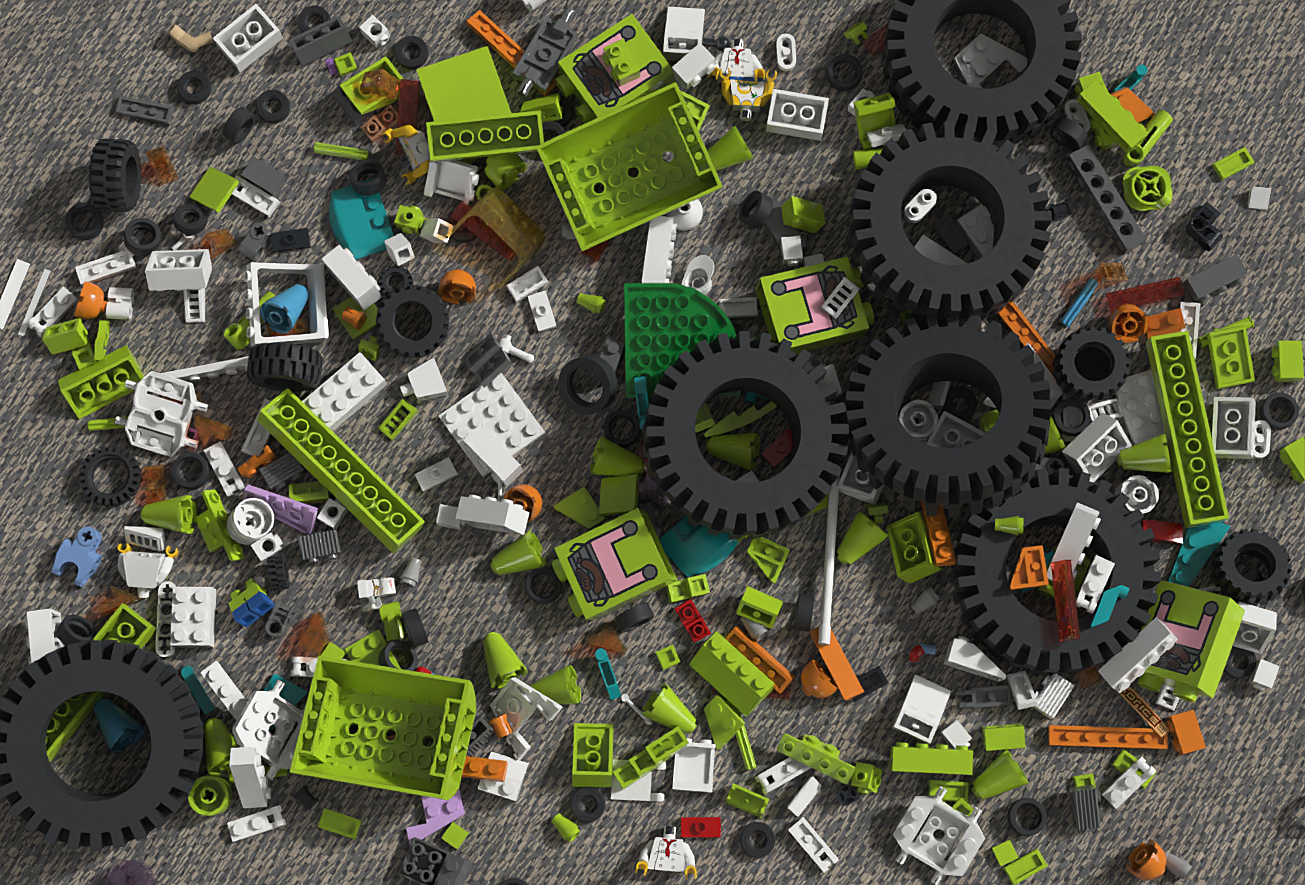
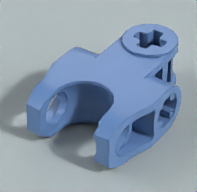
M83 527L78 532L74 541L68 538L65 539L56 554L52 573L60 576L67 565L75 563L78 567L75 584L83 587L95 573L102 560V555L96 553L101 542L100 532L92 527ZM87 535H91L92 539L89 540L88 538H86Z

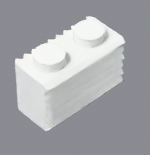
M1048 674L1041 683L1044 685L1042 690L1035 692L1037 706H1033V708L1050 720L1055 717L1074 688L1073 684L1058 674H1052L1051 676Z

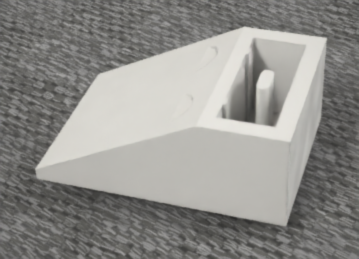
M668 7L663 56L666 60L680 61L699 43L702 44L705 9Z
M915 675L892 729L924 744H930L951 691Z

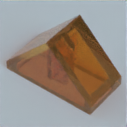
M384 69L368 71L364 73L360 90L396 100L401 81Z
M164 146L146 152L160 185L178 179L170 155Z
M225 228L207 233L195 249H209L210 260H213L237 243L228 229Z
M1100 263L1094 270L1100 288L1128 281L1123 263Z
M613 626L594 635L587 641V645L624 655L626 653V649Z

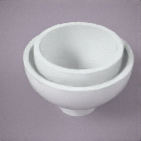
M698 199L684 205L687 206V211H682L680 207L666 214V217H673V224H677V230H691L700 223L703 216V208Z

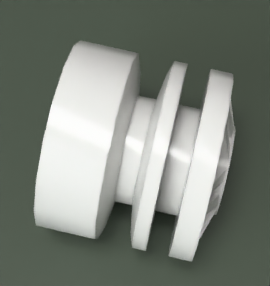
M246 499L240 502L228 516V533L238 543L251 545L267 535L273 527V511L269 504L261 499ZM248 521L251 522L249 526L246 525Z

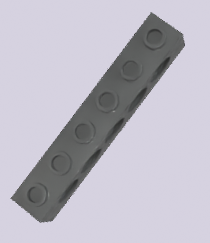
M1089 144L1069 154L1066 159V166L1070 172L1075 174L1077 185L1080 188L1083 187L1086 192L1085 197L1087 201L1094 205L1095 214L1100 220H1103L1107 234L1112 235L1114 238L1116 249L1122 251L1124 255L1143 245L1147 240ZM1081 166H1086L1089 172H1084ZM1091 182H1096L1099 187L1094 188ZM1100 198H1106L1108 200V204L1102 203ZM1110 213L1116 214L1118 219H1112ZM1120 229L1126 230L1128 235H1122Z

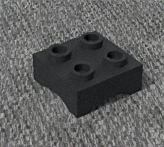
M1082 349L1076 354L1074 358L1075 368L1083 378L1089 381H1100L1106 377L1108 364L1101 353L1093 349Z

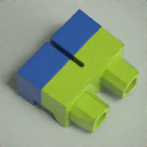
M249 579L245 582L246 590L244 592L241 590L232 592L230 594L232 601L228 603L235 622L246 628L275 606L273 601L268 598L267 590L254 579Z

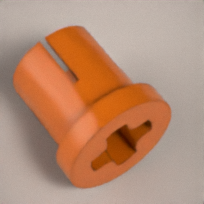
M349 306L346 307L341 316L343 321L353 325V328L356 330L362 328L367 318L365 312H359Z
M506 713L488 721L489 725H492L498 739L512 732L506 719Z

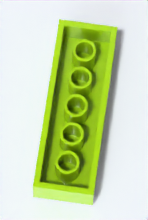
M541 111L426 122L431 163L538 152L536 146L544 143Z

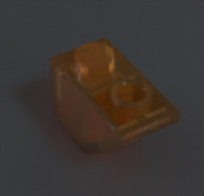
M318 611L310 617L308 621L310 625L306 631L303 630L297 639L299 641L297 645L317 657L322 655L330 642L324 614Z

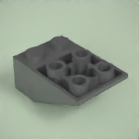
M414 837L398 874L421 885H463L473 862Z

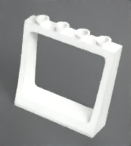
M250 262L247 265V271L244 272V282L248 284V289L245 291V300L249 302V308L246 309V318L250 320V326L247 328V337L251 338V346L271 342L287 344L318 343L328 338L324 264ZM257 272L305 274L307 276L311 334L276 337L261 336Z

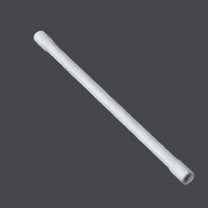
M840 475L832 484V489L829 492L821 621L818 636L819 645H830V619L839 498L837 486L840 481Z

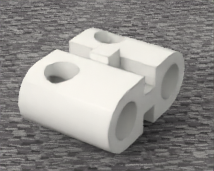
M110 287L108 291L109 301L106 306L107 319H131L134 289Z

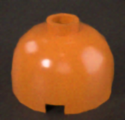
M461 269L451 270L441 277L438 295H442L441 299L450 304H460L458 300L467 301L468 304L475 299L476 283L473 277L466 271Z
M84 282L74 313L75 317L91 320L96 318L100 311L104 312L107 301H104V292L98 285Z
M1120 305L1110 314L1108 320L1109 330L1116 334L1114 338L1117 340L1121 339L1124 343L1136 342L1139 340L1138 337L1146 333L1148 318L1135 305Z
M516 485L508 490L503 499L513 501V504L523 506L522 509L529 512L527 522L535 519L542 509L541 495L530 485Z
M816 660L809 662L802 670L801 682L804 685L802 690L809 697L813 695L816 698L823 699L834 694L838 687L833 677H829L823 670L825 668Z
M1151 839L1148 840L1150 843L1145 844L1142 842L1133 850L1128 858L1131 861L1130 866L1126 865L1127 870L1133 876L1145 881L1162 876L1166 866L1167 857L1164 850Z

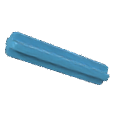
M1091 278L1061 319L1060 323L1063 326H1070L1099 283Z

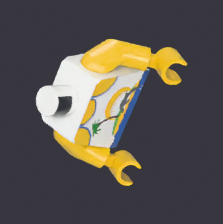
M729 68L728 74L722 75V69H720L719 74L723 78L721 80L722 95L728 105L733 107V111H741V120L750 121L752 112H759L760 107H764L772 97L773 80L777 77V71H775L774 77H769L768 69L766 72L767 81H764L763 78H757L755 82L754 77L731 76Z
M407 125L394 130L389 128L381 134L388 136V139L384 141L385 143L397 137L413 172L410 171L401 176V178H408V182L405 185L415 182L416 178L428 172L430 152L428 141L423 132L414 129L411 125Z

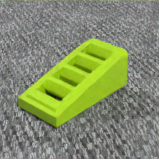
M401 399L378 429L393 441L419 411L406 399ZM403 406L410 411L409 414L402 410ZM399 412L405 419H400L396 414ZM392 418H394L400 425L396 426L391 421ZM387 424L395 430L393 433L386 427Z

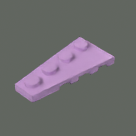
M247 485L244 489L242 501L250 498L261 499L269 504L274 518L306 535H310L313 532L318 508L251 485Z

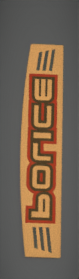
M1130 686L1119 693L1161 737L1169 731L1168 727L1154 710Z

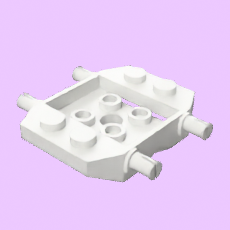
M151 371L138 383L126 380L125 388L135 390L133 407L128 419L117 416L115 424L125 426V431L131 445L169 457L174 456L185 445L197 448L198 441L186 436L193 411L198 409L207 412L208 404L197 401L193 383L155 371ZM147 391L183 401V404L147 394ZM157 410L163 411V420L156 418L155 412Z
M277 680L272 690L253 691L232 728L236 743L240 748L255 747L257 754L261 755V759L271 766L266 775L270 780H273L278 770L291 768L305 712V707L303 710H299L279 696L280 691L285 685L280 680ZM297 722V727L295 728L292 736L290 737L280 757H278L277 755L279 751L283 747L288 735L293 730V726ZM273 724L276 731L273 735H270L268 729Z
M941 786L935 796H915L893 832V836L902 850L896 861L904 864L908 855L911 854L935 868L936 873L931 879V882H935V885H938L943 875L963 876L985 840L977 824V819L982 810L974 807L970 816L954 810L942 801L947 790ZM934 809L914 842L913 840L915 836L917 835L918 831L920 830L930 811ZM965 827L966 830L947 861L944 860L960 832ZM941 829L944 831L945 836L938 839L934 836V831Z

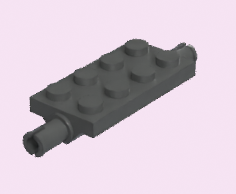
M566 7L561 17L557 20L544 19L512 73V77L521 81L520 86L516 90V94L519 97L523 93L521 98H526L532 87L543 93L547 91L559 70L558 61L568 55L579 35L571 30L569 24L576 14L574 9H571L569 13L570 7Z

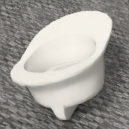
M707 255L695 257L687 267L682 285L694 288L706 295L712 287L713 260Z

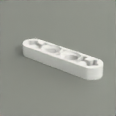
M169 581L163 582L159 586L155 649L159 656L165 658L170 657L175 650V647L170 645L169 640L166 641V645L170 647V650H167L166 654L160 650L161 647H164L165 642L160 640V638L171 637V632L166 635L161 632L164 624H170L171 626L172 612L169 615L162 613V608L165 605L169 604L172 606L171 601H162L163 598L167 599V594L163 592V589H167L168 585L171 589L176 587L175 584ZM173 591L169 592V599H172Z

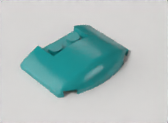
M371 178L362 182H369L375 178ZM352 185L332 191L329 203V218L333 233L343 249L347 248L353 254L355 260L387 250L384 241L393 237L394 234L380 193L363 196L357 194L353 190Z
M688 516L684 517L659 539L665 553L686 577H692L691 575L705 573L723 562L739 543L735 539H729L728 533L721 532L715 536L707 533L708 527L701 524L697 527L687 523Z

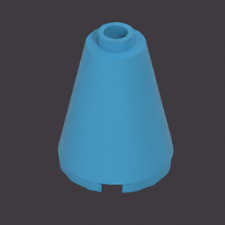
M296 284L265 301L260 307L262 320L264 322L267 321L271 325L269 328L273 331L283 334L288 333L293 329L309 298L307 288Z
M103 698L96 702L94 713L112 753H121L125 751L124 747L130 742L131 746H133L142 738L145 732L143 725L111 699Z

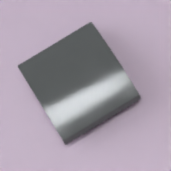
M491 333L464 357L469 370L474 372L479 384L484 388L512 363L501 344Z

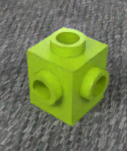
M400 205L394 223L397 228L402 229L407 234H413V232L418 234L420 228L422 229L425 218L420 208L412 205L409 207Z
M856 762L855 771L851 777V785L857 788V792L868 795L869 792L877 793V789L881 784L882 770L874 765Z

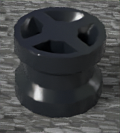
M843 785L837 790L836 796L841 804L849 805L857 799V791L851 785Z

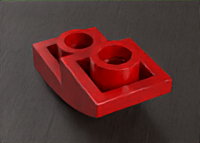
M1154 520L1141 521L1143 531L1149 528L1152 529L1155 537L1150 542L1159 543L1163 541L1176 545L1183 543L1182 524Z
M691 598L674 607L694 643L711 634Z

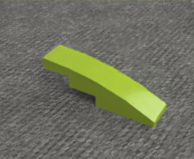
M770 401L758 411L753 405L739 416L732 411L704 432L702 436L705 438L743 427L761 418L776 408L777 405Z
M679 726L646 746L645 750L629 759V762L613 771V774L624 790L675 755L689 742Z

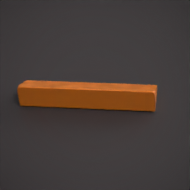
M739 626L734 627L725 638L775 683L774 689L779 694L795 679L791 672Z
M819 627L810 630L809 633L844 700L849 701L862 694L864 690L832 629L830 645L818 644Z

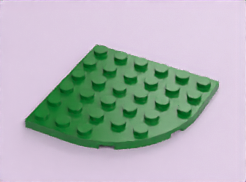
M666 282L624 283L626 398H636L634 377L646 376L648 398H650L664 372L669 366L675 364L677 358L684 351L687 350L690 353L698 342L705 339L709 344L719 334L727 333L728 339L735 338L736 333L732 323L717 303L702 292L682 284ZM740 390L724 392L715 397L740 396Z

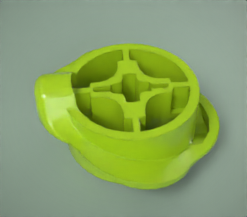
M1159 166L1133 167L1123 175L1124 199L1132 209L1137 211L1160 210L1171 203V178L1165 169ZM1146 174L1152 176L1153 178L1151 180H1147L1144 177H1140L1139 175ZM1157 183H1159L1160 191L1157 189ZM1134 184L1138 188V194L1135 192ZM1143 197H1149L1150 199L1153 198V199L1155 200V202H1146V201H1143L1142 198H1143Z

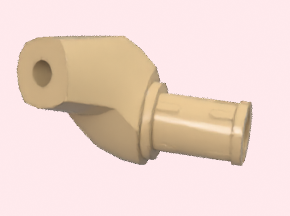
M173 24L167 31L179 45L190 52H198L197 50L200 47L214 42L209 31L193 37L176 24Z

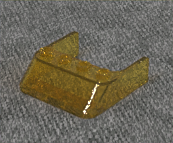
M495 187L490 189L443 238L445 240L449 238L470 216L480 217L517 254L519 259L518 264L494 287L497 291L535 254L543 244L545 235L500 188Z

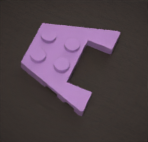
M460 787L449 800L421 796L426 824L406 828L409 845H411L414 837L422 840L465 814Z

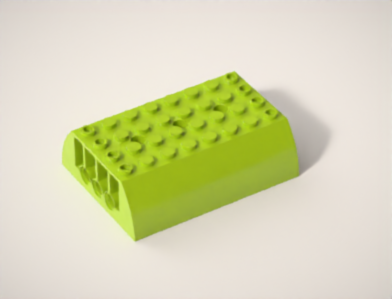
M676 82L536 146L582 251L723 188ZM664 153H673L672 161H664ZM631 168L639 170L637 177L631 178L628 172ZM601 183L604 185V191L599 194L595 193V185Z
M318 656L290 773L449 800L455 795L460 786L476 714V698L473 685L470 680ZM357 724V733L350 734V727ZM395 731L396 737L391 741L387 740V733ZM427 737H433L434 739L430 747L424 746V741Z

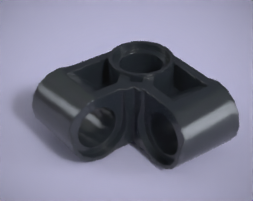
M1206 201L1187 223L1186 233L1201 248L1210 252L1223 239V234L1211 225L1221 213ZM1193 224H1197L1200 229L1194 228Z

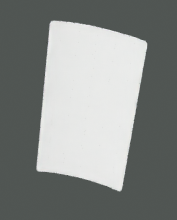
M17 259L0 299V329L4 328L30 266L29 263ZM44 269L18 335H25L28 327L27 323L32 318L50 270Z

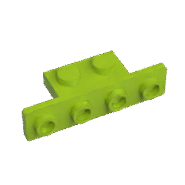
M215 489L204 490L201 494L208 510L195 517L209 552H215L224 546L231 562L243 560L245 556L242 547L228 533V515L222 505L219 494Z
M784 733L776 749L778 752L844 784L849 783L855 771L854 766L838 759L840 751L834 745L825 744L813 735L808 736L805 734L801 741Z

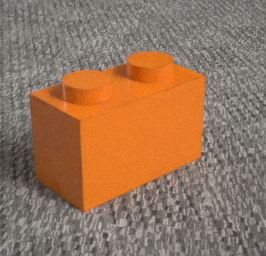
M1194 710L1167 717L1166 726L1169 729V733L1172 732L1174 738L1172 745L1175 752L1182 755L1206 748Z

